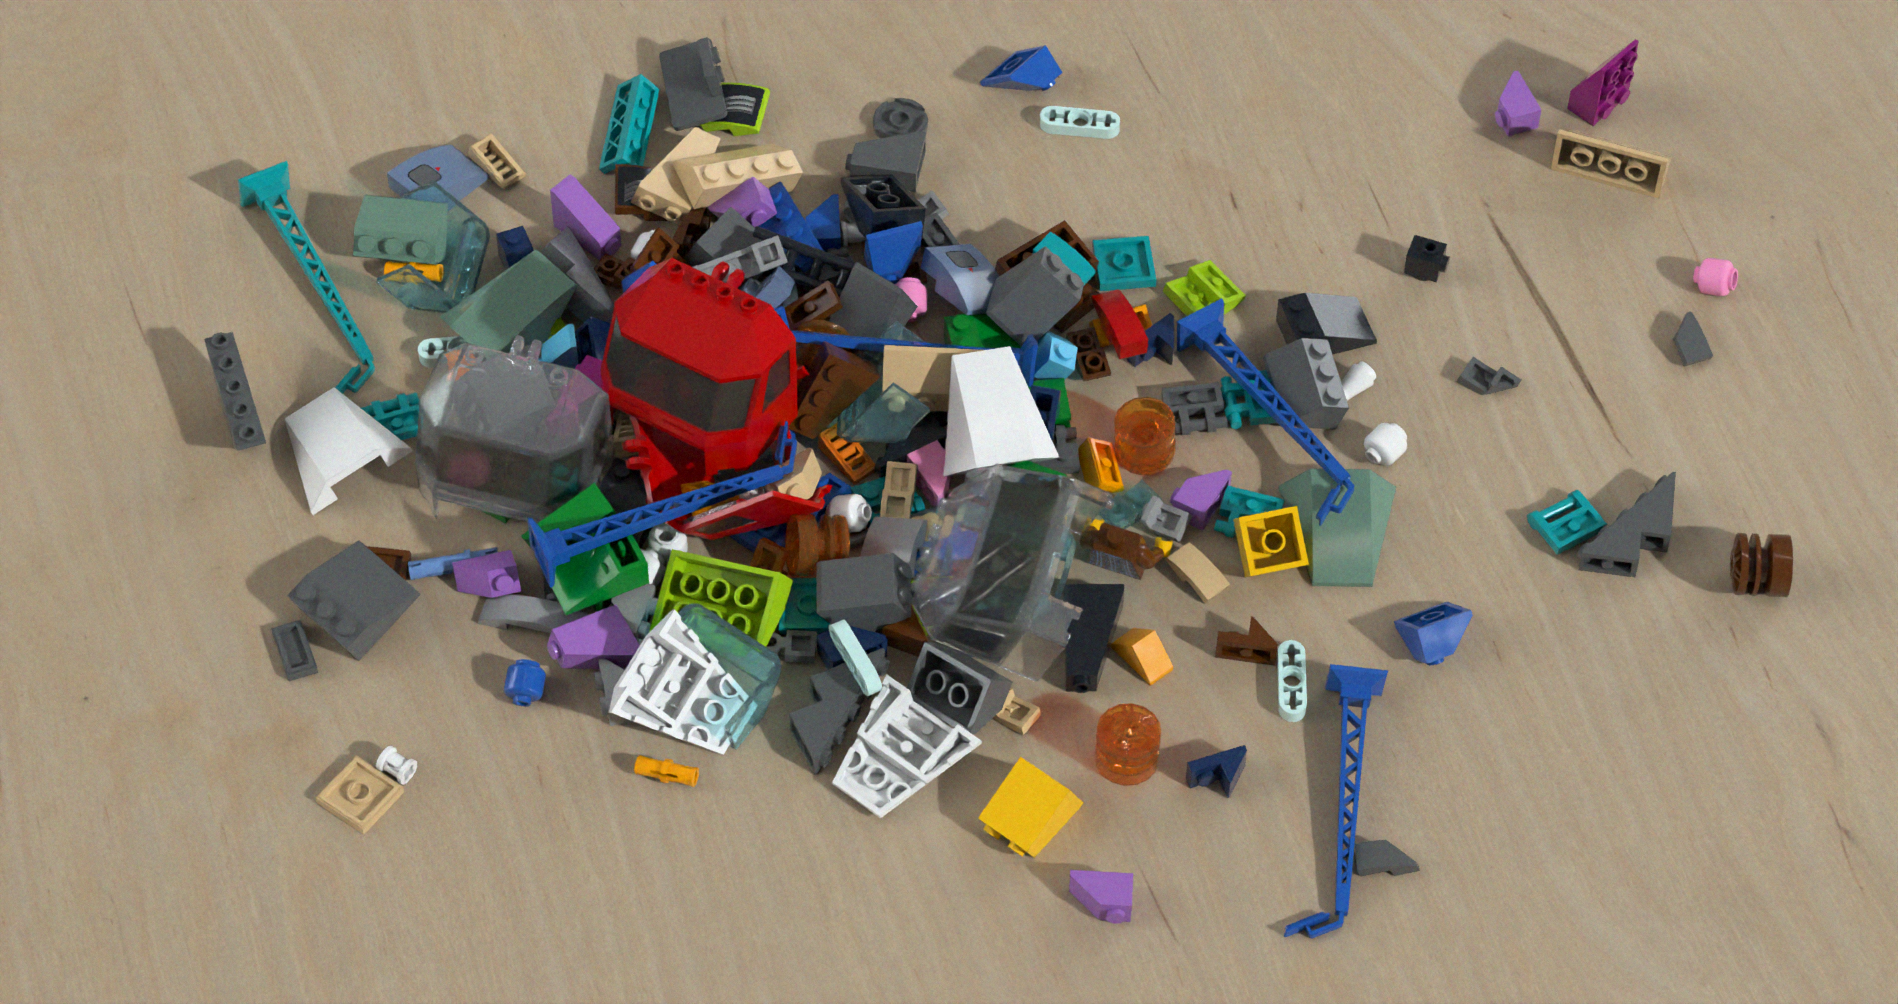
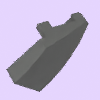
M1691 311L1687 312L1673 338L1684 367L1709 360L1713 357L1698 321Z
M1472 357L1456 382L1480 395H1487L1515 388L1522 379L1503 367H1500L1497 372L1477 358Z
M1387 840L1355 844L1357 872L1361 877L1390 870L1394 876L1420 871L1416 861Z

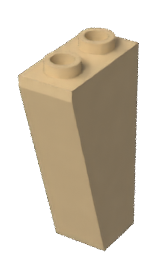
M695 127L640 182L631 203L680 225L685 216L690 212L692 204L677 175L673 162L674 160L714 154L721 138Z

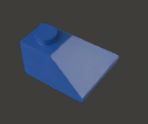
M1044 45L1015 51L983 78L980 84L983 87L1025 91L1041 89L1045 91L1056 83L1055 79L1063 72L1047 46Z
M922 221L866 235L864 258L867 268L893 284L902 279L920 249L923 230Z
M1444 602L1394 621V624L1414 659L1431 666L1442 663L1444 657L1454 654L1473 615L1470 609L1450 602Z

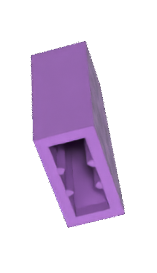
M568 175L550 190L554 227L563 231L568 226L580 246L598 260H601L605 254L613 255L622 246L620 227L574 176Z
M616 604L552 629L547 643V649L551 658L557 659L560 667L566 669H599L598 659H606L620 668L626 669L640 646Z

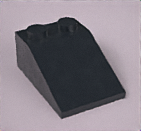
M893 174L841 178L840 183L859 232L865 238L868 234L922 221L924 229L926 208Z
M1305 292L1278 299L1276 322L1286 344L1301 338L1328 340L1333 355L1377 343V339L1357 297Z
M615 457L603 477L599 489L618 514L647 505L645 484L640 474L641 469H628L625 460ZM653 527L632 534L640 549Z

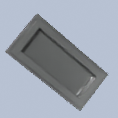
M301 620L271 628L289 681L318 673Z

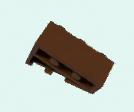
M823 341L807 369L809 375L803 377L797 387L798 416L789 425V429L814 439L880 378L875 364Z

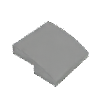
M874 517L867 532L861 556L894 553L901 560L909 564L912 570V578H914L917 550H924L927 520Z

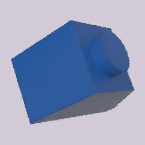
M832 194L806 216L808 226L825 252L833 247L836 249L841 248L838 194Z

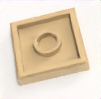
M356 755L316 796V802L364 835L404 793V788Z

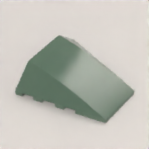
M535 249L441 315L440 318L487 361L529 344L534 347L537 354L543 342L548 340L552 333L550 330L553 324L562 315L578 285Z
M1309 469L1279 485L1278 489L1281 497L1285 499L1286 508L1297 506L1309 563V565L1305 566L1312 586H1373L1396 486L1370 469H1345L1351 476L1350 481L1354 484V492L1342 513L1338 514L1330 511L1323 524L1319 526L1316 514L1331 489H1336L1339 484L1324 469ZM1345 485L1340 486V494L1334 503L1336 506L1339 505L1348 490Z

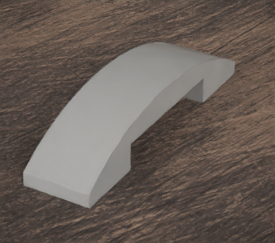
M777 235L731 254L696 265L693 268L711 276L714 267L724 261L730 266L729 273L722 281L726 283L729 275L738 268L744 271L745 280L786 264L788 261Z
M503 595L494 598L487 597L478 624L508 630L510 624L551 633L552 629L589 614L579 610L565 615L560 604L554 601L522 595Z

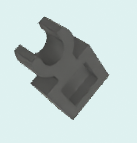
M787 630L786 637H781L773 632L768 643L775 645L772 647L766 646L764 650V656L768 658L785 654V662L815 663L817 631Z

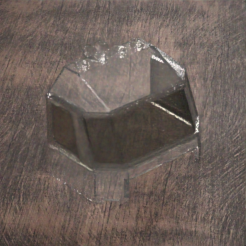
M518 335L514 338L510 353L468 343L441 353L419 399L415 460L419 491L429 503L435 518L437 519L439 515L438 500L526 522H528L527 518H533L538 524L593 483L599 488L603 477L615 459L609 395L577 369L539 361L538 358L542 349V343L539 340H533L529 348L528 358L520 356L524 347V338Z
M997 463L954 488L947 499L941 498L935 513L939 515L937 524L933 523L927 539L930 541H924L921 545L919 553L922 556L917 559L914 567L919 573L915 576L911 586V590L915 592L912 605L931 640L1038 682L1065 649L1071 637V633L1066 631L1072 618L1078 620L1083 611L1080 607L1050 596L1068 532L1072 531L1082 535L1083 531H1086L1104 507L1112 510L1114 507V502L1111 501L1113 498L1112 493L1073 477L1009 467Z

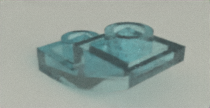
M1141 480L1125 495L1121 496L1118 493L1097 511V515L1104 519L1107 524L1127 529L1141 520L1143 507L1146 503L1150 502L1153 495L1159 497L1161 501L1162 498Z

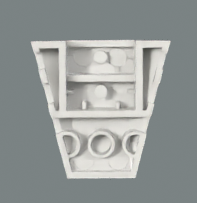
M1010 346L952 355L943 477L970 473L975 469L1059 458Z
M334 387L285 418L312 515L338 499L331 486L379 455L389 467L413 451L407 444Z
M671 610L645 636L613 690L609 713L724 755L753 707L754 702L733 677L722 669L716 657L711 652H708L699 642V637L693 630L688 629L682 622V617L676 610Z
M886 675L882 683V690L878 697L875 696L870 706L871 710L865 722L861 724L857 732L858 736L853 746L849 748L832 782L833 785L879 818H882L982 744L980 739L957 724L953 729L914 702L910 690L889 675Z

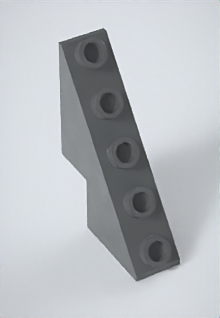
M567 226L546 245L541 253L578 285L566 308L583 322L591 316L611 324L615 307L614 303L573 232Z
M219 332L212 337L205 338V345L234 449L239 451L266 444L233 332Z
M1672 472L1668 476L1663 475L1649 493L1644 492L1639 496L1632 508L1629 510L1627 508L1624 509L1610 527L1608 525L1604 526L1594 541L1591 543L1586 542L1577 553V557L1581 559L1579 570L1635 578L1639 564L1640 549L1659 552L1668 551L1672 533L1676 472Z
M884 648L867 654L878 675L882 677L886 674L890 664V660L885 658ZM846 663L811 676L810 694L815 703L789 713L790 731L814 775L819 773L822 767L826 768L828 766L835 745H840L843 742L847 733V726L851 721L855 722L857 720L864 699H869L872 696H866Z

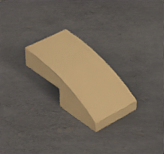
M887 461L880 517L910 519L916 485L917 464Z
M1190 542L1165 559L1183 583L1189 582L1204 604L1230 585L1217 567Z
M1010 688L1002 710L993 719L1024 735L1041 716V712L1038 706L1016 697L1013 688Z

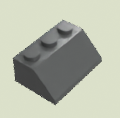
M1301 338L1265 354L1263 361L1270 384L1307 427L1336 429L1348 411L1349 406L1328 340Z
M925 642L907 689L910 690L913 701L954 728L958 724L975 735L1002 710L1013 681L947 643Z

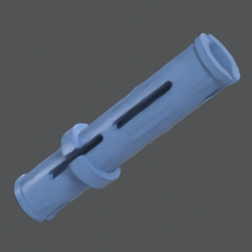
M497 547L479 551L467 549L464 550V553L408 561L410 579L415 580L454 573L452 562L498 553Z

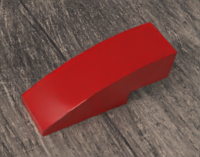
M1117 289L1091 296L1092 303L1109 344L1113 343L1119 359L1147 353L1148 337L1137 314L1122 292Z

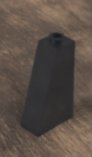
M1064 584L1066 692L1087 693L1089 691H1097L1122 612L1124 584Z

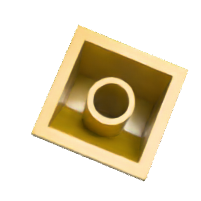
M1020 757L978 819L985 824L983 830L997 840L1002 835L1010 841L1007 847L1022 857L1025 853H1028L1035 858L1080 809L1084 802L1068 788Z

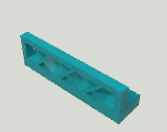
M642 74L617 85L599 170L604 174L614 170L615 164L644 165L660 89Z

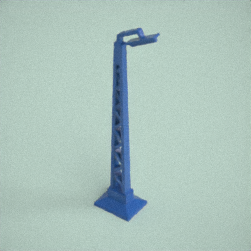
M1221 298L1177 321V351L1181 352L1194 344L1202 352L1206 350L1339 484L1336 489H1331L1316 514L1319 526L1323 524L1330 511L1338 514L1342 513L1354 492V484L1350 481L1351 476L1226 334V328L1223 325V299ZM1219 343H1222L1224 346H1215V345H1217V344H1219ZM1226 357L1233 358L1232 363ZM1238 363H1240L1244 369L1237 368ZM1345 485L1348 490L1339 505L1336 506L1334 503L1340 494V486Z
M791 330L796 337V342L821 345L823 341H826L837 347L884 352V345L977 350L995 349ZM1033 334L1027 336L1021 348L1011 347L1029 387L1033 385L1038 349V344Z
M785 421V425L779 428L775 459L779 460V465H782L785 446H792L789 465L783 467L775 465L563 531L557 528L544 533L533 518H527L530 546L550 588L555 584L556 566L570 562V557L776 482L783 479V475L793 472L797 441L787 439L788 421ZM596 532L594 537L589 535ZM570 540L578 541L577 543H574L569 546H567L566 542Z
M1330 664L1325 690L1338 691L1339 705H1342L1335 915L1339 916L1338 921L1311 931V927L1329 920V912H1319L1285 926L1284 937L1305 930L1308 937L1313 939L1341 928L1344 916L1348 915L1367 708L1370 706L1371 695L1382 696L1388 670ZM1348 706L1361 707V719L1349 710ZM1347 720L1356 728V730L1347 734ZM1359 737L1358 752H1356L1349 743ZM1346 754L1354 761L1348 768H1346ZM1356 771L1355 784H1353L1348 776ZM1345 787L1352 793L1344 798ZM1353 802L1351 813L1346 806ZM1344 817L1349 821V822H1348L1347 824H1345V825H1344ZM1348 831H1350V839L1345 835Z

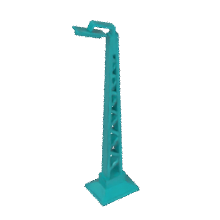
M288 162L279 163L238 179L240 205L245 207L257 202L261 211L265 210L357 357L363 365L367 364L369 367L355 385H352V382L361 373V367L359 364L356 367H352L335 387L342 394L346 389L354 393L358 392L375 371V366L372 362L374 361L373 355L287 199V190L290 189ZM282 204L285 210L273 207ZM280 219L288 220L285 227ZM293 227L296 228L299 235L291 233ZM295 244L303 246L301 253ZM308 252L313 260L306 258ZM311 269L317 270L315 275Z

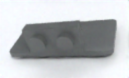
M708 37L702 38L696 42L672 48L659 54L672 123L676 131L727 116L728 113L721 85L725 78L721 66H717L721 59L716 46L713 47L711 39Z

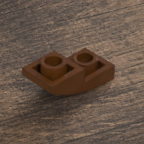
M707 207L692 209L682 220L673 236V240L679 245L676 252L683 259L686 252L691 250L693 241L697 242L703 236L704 231L707 232L710 228L711 215H707Z
M605 254L596 264L594 270L602 284L623 289L622 280L632 274L630 268L635 259L628 257L624 262L609 254Z
M1094 327L1066 334V339L1078 348L1075 366L1083 382L1111 376L1104 348L1100 347Z

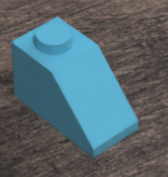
M567 324L541 345L542 357L538 359L549 386L570 383L573 371L578 365L573 324Z
M1047 331L1037 343L1038 349L1034 377L1039 380L1064 378L1065 380L1075 369L1078 348L1067 339Z

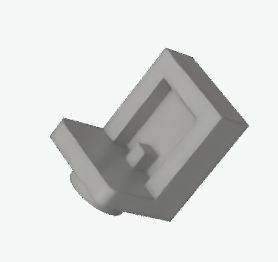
M1154 495L1150 502L1145 504L1141 513V522L1148 531L1178 543L1192 518L1188 512L1167 505Z

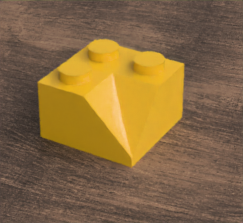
M1297 506L1233 519L1245 578L1309 565Z

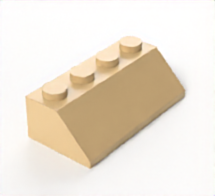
M1562 127L1557 134L1551 170L1659 198L1668 173L1671 156Z
M775 144L674 160L673 166L693 209L710 206L751 177H755L768 189L781 181L788 193L793 192L803 173L793 151Z
M884 345L882 409L948 412L952 355L984 350Z

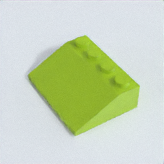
M672 549L649 632L671 610L675 609L682 617V622L688 629L693 630L699 637V642L706 650L759 661L786 608L793 580L780 572Z

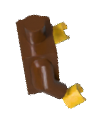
M1091 514L1087 516L1080 537V545L1085 550H1091L1087 561L1089 564L1141 580L1145 569L1154 567L1163 557H1169L1171 554L1172 540L1164 541L1161 540L1162 538L1156 537L1154 547L1149 549L1142 535L1104 523V519H1095Z

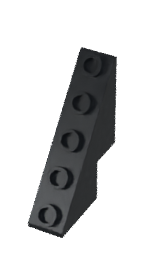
M907 410L906 413H901L897 422V431L895 435L891 434L885 448L886 453L884 457L880 456L877 459L874 473L879 474V478L886 476L887 461L907 463V454L936 440L945 449L947 433L943 427L948 425V412Z

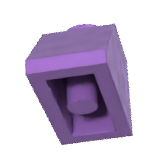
M1518 70L1512 73L1499 99L1498 110L1495 112L1496 122L1499 127H1503L1507 136L1538 128L1541 108Z
M751 177L708 206L709 211L718 218L732 207L754 228L777 214L769 189L755 177Z
M1222 470L1187 478L1181 488L1177 487L1174 490L1170 503L1173 504V507L1188 512L1192 516L1189 525L1203 531L1222 503L1227 485L1231 486L1232 472Z
M511 550L452 562L458 592L490 598L521 592L517 566Z
M1070 870L1069 892L1098 920L1110 923L1131 922L1133 873Z

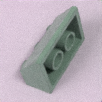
M364 195L354 227L353 256L428 264L439 263L446 258L448 203Z

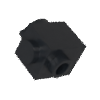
M1414 235L1406 255L1404 273L1412 275L1420 281L1429 280L1437 283L1440 272L1445 273L1449 264L1450 256H1446L1447 244Z

